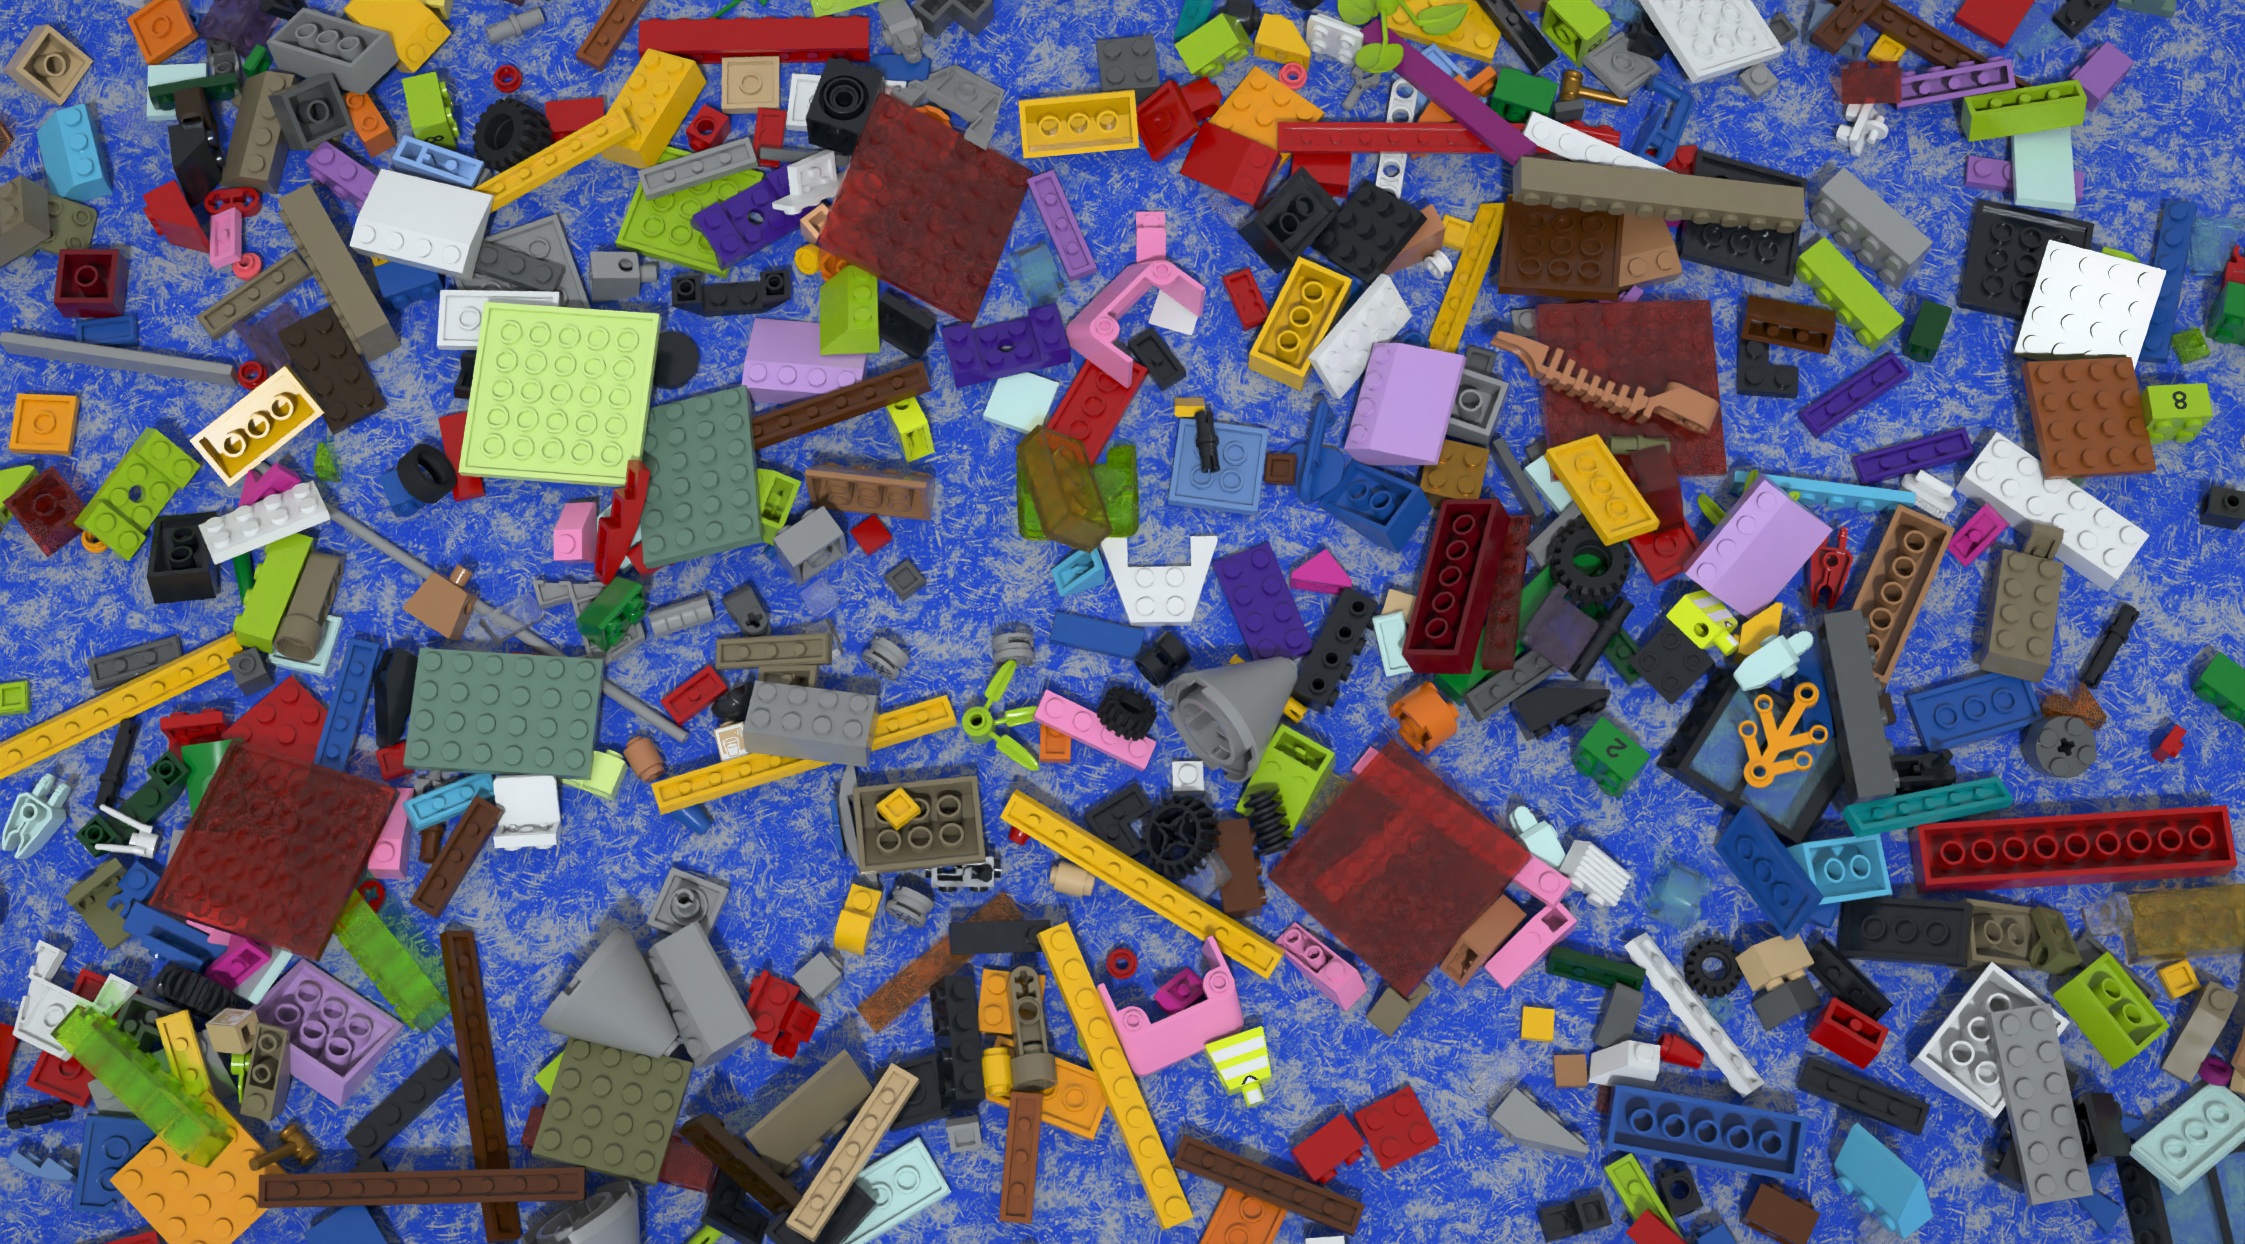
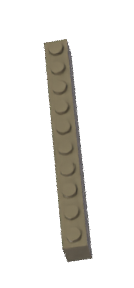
M1523 156L1520 157L1513 168V201L1522 202L1528 206L1544 204L1551 205L1556 209L1571 207L1580 208L1584 212L1599 210L1608 211L1612 215L1636 214L1640 218L1654 216L1663 217L1668 221L1691 220L1696 224L1718 223L1724 227L1746 226L1751 230L1773 229L1779 233L1795 232L1805 221L1804 188Z

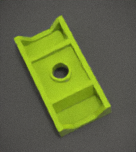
M146 427L74 521V524L103 542L113 551L116 557L129 561L147 538L143 535L176 490L178 488L184 489L201 465L157 429ZM138 485L141 489V497L137 501L132 502L129 498V491L133 486Z

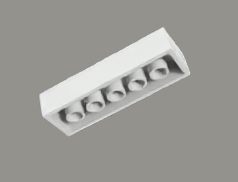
M1998 432L1995 433L1956 487V490L1981 507L1989 503L2010 524L2009 526L2025 537L2028 536L2033 523L2064 529L2063 540L2055 557L2106 592L2118 580L2149 537L2148 533L2068 479L2045 480L2042 462Z

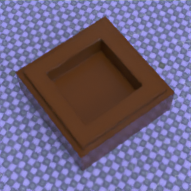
M1267 453L1264 483L1266 485L1295 486L1298 456L1296 454Z

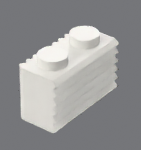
M1574 840L1558 871L1572 881L1571 889L1582 891L1583 894L1587 895L1585 900L1598 908H1602L1603 905L1613 907L1618 905V901L1621 899L1620 896L1624 894L1623 890L1626 889L1629 879L1632 878L1630 873L1590 841Z

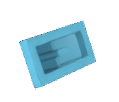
M1090 542L1051 570L1060 597H1066L1105 584V568L1095 542Z

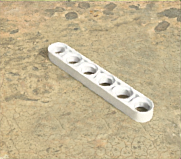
M1403 78L1397 79L1392 86L1386 123H1395L1392 117L1398 112L1405 113L1409 119L1406 123H1413L1418 90ZM1402 86H1407L1412 89L1413 94L1408 98H1401L1398 96L1397 90ZM1381 154L1375 186L1393 193L1396 198L1400 199L1408 154ZM1388 165H1394L1399 168L1400 172L1395 177H1388L1384 174L1383 170Z

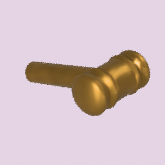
M1576 70L1564 72L1558 102L1583 98L1626 108L1628 96L1621 100L1615 93L1582 87V73Z
M290 1124L279 1134V1139L284 1141V1145L250 1159L249 1167L251 1170L257 1171L291 1155H294L295 1160H299L300 1166L306 1167L318 1158L319 1151L314 1149V1145L310 1143L303 1134V1131L299 1130L297 1124Z

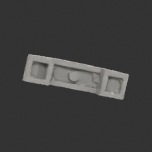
M847 765L839 793V817L848 853L860 874L857 837L850 804L854 803L853 788L859 786L854 766ZM877 873L861 875L873 890L880 889Z

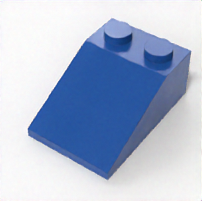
M1352 460L1344 470L1341 484L1327 493L1318 504L1321 509L1374 544L1397 554L1432 509L1421 487L1355 460Z

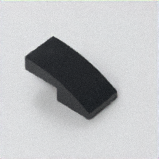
M1603 1193L1574 1199L1569 1203L1540 1209L1536 1212L1546 1243L1613 1224Z

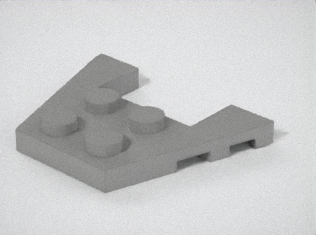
M955 64L929 74L927 80L921 82L917 79L908 83L906 88L901 90L899 87L893 88L890 92L889 100L908 110L914 109L924 98L935 102L940 108L948 109L960 115L963 120L973 122L966 129L964 139L987 150L1005 90Z
M544 580L532 581L540 610L571 602L576 619L608 586L603 585L602 582L572 584L571 581H559V583H544ZM641 622L636 626L632 624L625 632L626 635L623 641L615 648L612 646L606 653L581 634L587 654L578 656V658L603 659L605 662L604 667L645 642Z

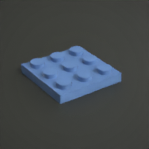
M1180 418L1168 505L1257 516L1269 429L1214 422L1215 436L1219 437L1217 452L1220 470L1210 473V469H1208V473H1202L1199 448L1195 444V440L1198 438L1195 419Z

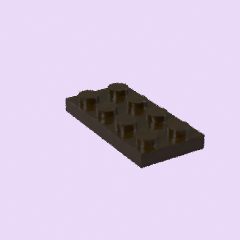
M331 306L277 332L304 384L324 411L322 416L333 435L386 409L384 401Z
M707 1112L686 1121L678 1130V1133L772 1215L795 1208L803 1198L796 1191L797 1187L792 1181L778 1176L772 1170L773 1166L768 1160L754 1155L748 1149V1143L741 1137L729 1133L724 1128V1122L717 1116Z

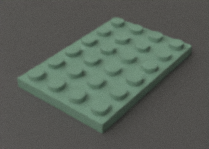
M743 385L649 408L642 463L650 470L646 499L640 516L643 564L646 568L652 569L764 542L750 391L747 386Z
M419 648L403 766L405 769L495 775L542 774L554 775L559 779L591 780L605 666L604 660Z

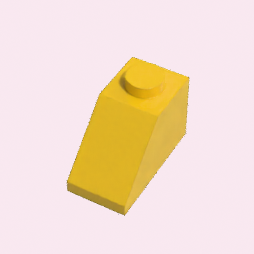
M1264 13L1254 43V56L1284 65L1296 62L1308 71L1311 51L1292 20H1288L1279 14L1270 15Z
M1776 602L1742 624L1737 634L1733 633L1732 636L1740 644L1734 651L1733 663L1741 664L1745 658L1761 648L1759 643L1769 636L1775 634L1778 637L1783 603Z

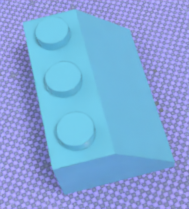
M85 103L56 111L36 132L51 194L76 203L112 194L95 120Z
M1880 833L1859 838L1851 836L1806 842L1786 848L1824 896L1819 905L1892 894Z
M1858 1122L1852 1126L1834 1163L1838 1176L1836 1182L1845 1194L1849 1195L1851 1193L1857 1198L1859 1205L1868 1214L1873 1212L1888 1232L1894 1231L1904 1240L1933 1217L1923 1180Z

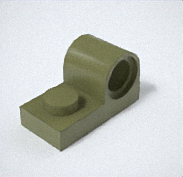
M2037 906L2031 912V916L2036 925V931L2041 938L2030 951V965L2042 972L2065 976L2083 960L2063 913Z

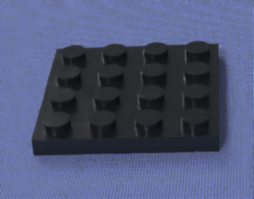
M1697 150L1694 154L1691 175L1804 188L1805 202L1808 181L1806 178ZM1684 220L1679 259L1790 287L1794 281L1801 225L1795 232L1779 233L1773 229L1751 230L1746 226L1724 227L1718 223L1696 224L1691 220Z
M1979 199L1975 207L1958 307L2022 321L2047 240L2050 239L2090 250L2094 223Z

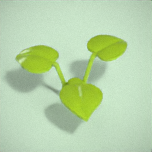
M1338 0L1337 6L1342 21L1350 25L1365 24L1372 16L1377 17L1379 13L1381 14L1382 44L1371 43L1365 45L1356 53L1355 62L1357 67L1364 72L1382 73L1397 67L1404 57L1402 45L1388 44L1387 16L1394 14L1399 4L1417 27L1422 26L1423 32L1431 36H1442L1455 31L1468 12V4L1430 7L1419 12L1418 19L1404 0Z

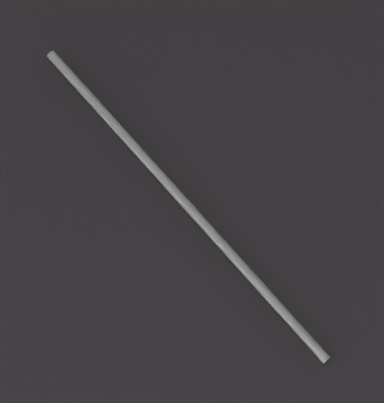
M262 461L253 470L264 475L271 466ZM323 500L330 518L425 580L435 572ZM477 598L473 610L545 656L569 657ZM603 679L602 693L682 744L687 741L690 733Z

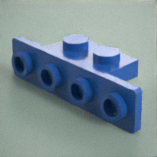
M141 902L133 904L123 926L124 931L143 940L140 946L148 949L150 956L162 961H166V959L178 963L177 967H182L194 973L205 971L210 964L228 949L226 945L207 942L210 935Z

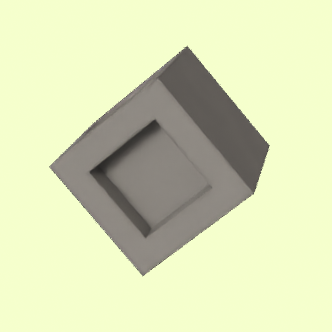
M821 951L792 976L794 983L815 1006L844 982L840 973L843 967L832 955L827 958Z

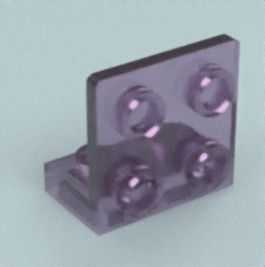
M215 0L196 32L199 36L198 38L230 43L247 60L256 44L264 47L281 18L266 14L261 9L259 0Z
M285 302L256 325L248 326L242 319H239L232 325L239 339L271 375L286 363L291 368L294 367L277 332L302 320L288 303Z
M1558 582L1548 591L1516 638L1559 670L1566 673L1599 628V623L1563 597L1569 589Z

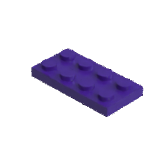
M1269 542L1213 562L1212 567L1252 661L1277 656L1295 660L1311 654L1314 648Z

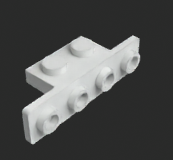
M823 150L787 166L790 195L772 202L773 209L784 211L787 215L799 214L807 206H816L825 198L839 196L840 192L846 189V185L863 172L844 170L836 173L834 151Z

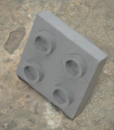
M671 867L646 924L648 927L672 935L687 925L698 921L709 940L730 891L728 888Z

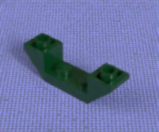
M168 750L146 770L152 779L119 807L117 811L142 824L151 825L178 800L191 772L171 750ZM97 814L75 834V837L93 857L97 858L111 851L97 850L95 848L96 844L128 845L132 833H139L140 830L113 816L105 819Z

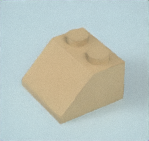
M45 24L35 26L3 69V72L26 90L58 106H62L93 60L50 25Z

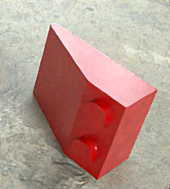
M1204 120L1181 168L1180 174L1258 209L1282 160V156L1278 151Z

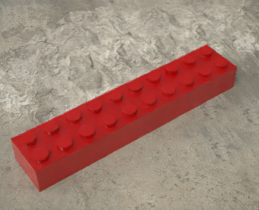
M2227 805L1930 823L1915 826L1909 834L1918 894L2227 875L2238 866Z

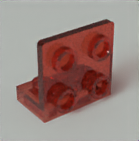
M1869 61L1849 63L1848 68L1842 69V104L1902 103V73L1905 72V66H1898V61L1879 62V67H1869Z

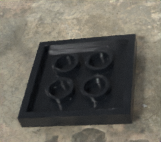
M1366 180L1316 239L1311 248L1316 254L1370 286L1387 269L1426 222L1427 218L1422 212Z

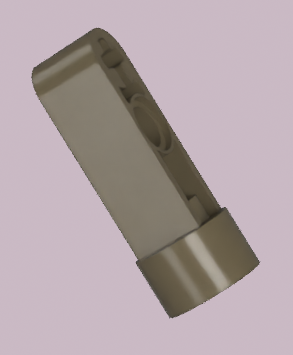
M311 552L288 613L282 619L273 643L275 649L282 655L297 661H310L315 658L324 634L323 627L343 577L344 557Z
M1019 966L1012 971L1006 986L1015 1058L1010 1061L1013 1089L1019 1092H1033L1056 1086L1058 1079L1055 1057L1053 1054L1048 1053L1038 975L1031 967ZM1018 980H1022L1024 985H1028L1024 994L1025 997L1022 998V985L1017 983ZM1027 1009L1033 1013L1034 1019L1024 1020L1020 1017L1018 1011ZM1037 1042H1038V1044H1032V1045L1023 1046V1044H1026V1043H1037Z

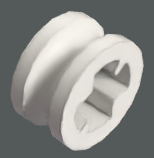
M1435 250L1432 253V257L1427 256L1424 259V263L1435 278L1442 279L1444 272L1449 273L1453 268L1447 256L1440 250Z

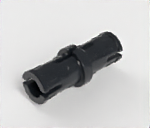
M1199 411L1194 414L1198 437L1195 440V444L1199 448L1201 472L1208 473V469H1210V473H1215L1220 470L1217 452L1219 437L1215 436L1213 412L1207 411V415H1205L1204 411Z

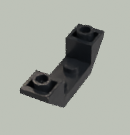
M789 270L760 272V282L703 285L701 275L671 277L672 306L704 317L766 313L791 299Z

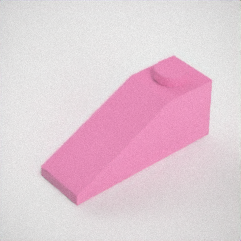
M383 788L372 832L368 870L376 879H407L412 825L402 805L403 802L415 798V788Z

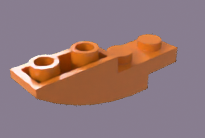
M1490 65L1467 82L1460 74L1454 78L1455 81L1478 99L1492 94L1498 82L1497 73ZM1431 101L1417 123L1458 122ZM1409 154V157L1413 161L1419 156L1424 157L1428 154Z

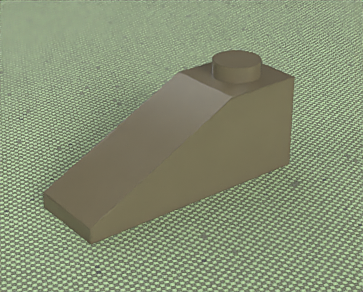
M2211 980L2198 990L2160 1069L2189 1085L2198 1072L2201 1062L2205 1060L2224 1028L2239 995Z

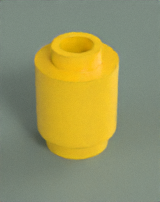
M1007 1048L985 1049L981 1058L985 1091L989 1092V1095L993 1097L1008 1095V1090L1013 1089L1010 1066L1012 1056L1009 1055Z

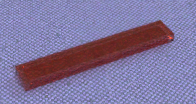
M1509 515L1511 520L1489 602L1481 661L1483 670L1514 669L1528 552L1525 548L1529 545L1532 524L1530 515Z

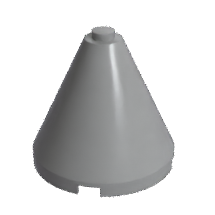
M1277 656L1179 674L1165 687L1164 699L1165 701L1172 699L1174 709L1168 714L1185 744L1200 761H1203L1205 766L1211 771L1220 767L1228 772L1224 776L1228 781L1235 783L1244 782L1256 773L1297 682L1298 669L1291 659Z
M622 924L588 958L574 975L575 977L564 991L560 992L538 1022L539 1025L551 1033L657 1059L661 1055H665L668 1058L680 1044L676 1040L679 1032L631 931Z
M627 1179L599 1186L595 1189L598 1194L586 1198V1201H569L531 1227L521 1237L523 1244H641L638 1193L632 1182Z

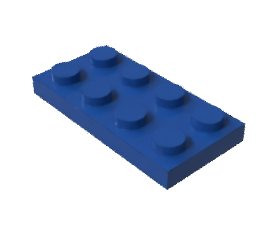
M1998 673L1986 674L1910 695L1906 698L1925 753L1932 752L1936 754L1943 749L1950 750L2029 728L2032 723L2043 717L2030 681Z
M1744 805L1714 848L1784 940L1794 939L1824 896L1753 805Z

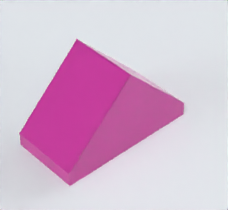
M1327 549L1294 570L1290 582V588L1339 596H1341L1345 587L1351 589L1352 580Z

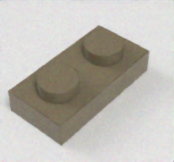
M2033 523L2020 553L2053 560L2063 540L2064 529Z

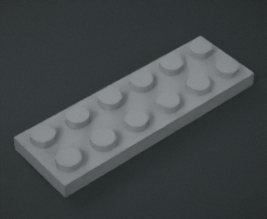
M2051 1003L1987 1013V1022L2027 1205L2093 1195Z

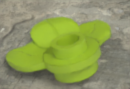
M251 1049L244 1055H231L232 1075H239V1104H242L252 1053Z

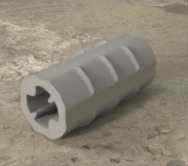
M706 594L695 598L691 597L689 600L676 602V604L648 612L656 638L668 634L671 635L681 630L686 631L687 628L700 626L703 623L714 620Z

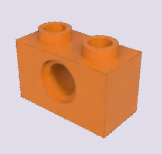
M350 91L342 95L354 125L353 131L371 158L397 145L390 128L367 92L360 95Z

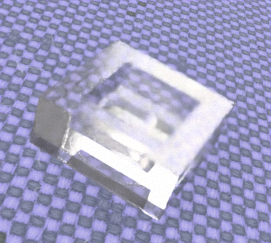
M824 576L799 593L801 600L817 620L842 603L840 596Z

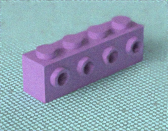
M2004 56L1987 58V63L1975 65L1974 61L1958 63L1955 69L1945 70V66L1927 69L1928 73L1916 75V71L1900 73L1897 79H1893L1897 111L1963 100L1967 96L2015 89L2012 59L2004 60Z
M327 141L322 142L306 160L311 171L309 173L310 177L318 184L329 187L341 200H347L352 203L360 212L377 176Z

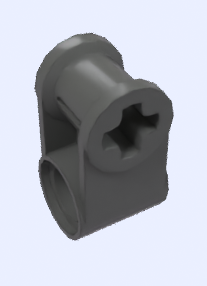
M749 584L742 586L721 599L730 617L737 623L745 637L771 636L772 629L767 615Z

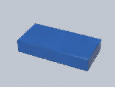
M136 315L77 321L76 340L80 343L114 348L138 346V318Z

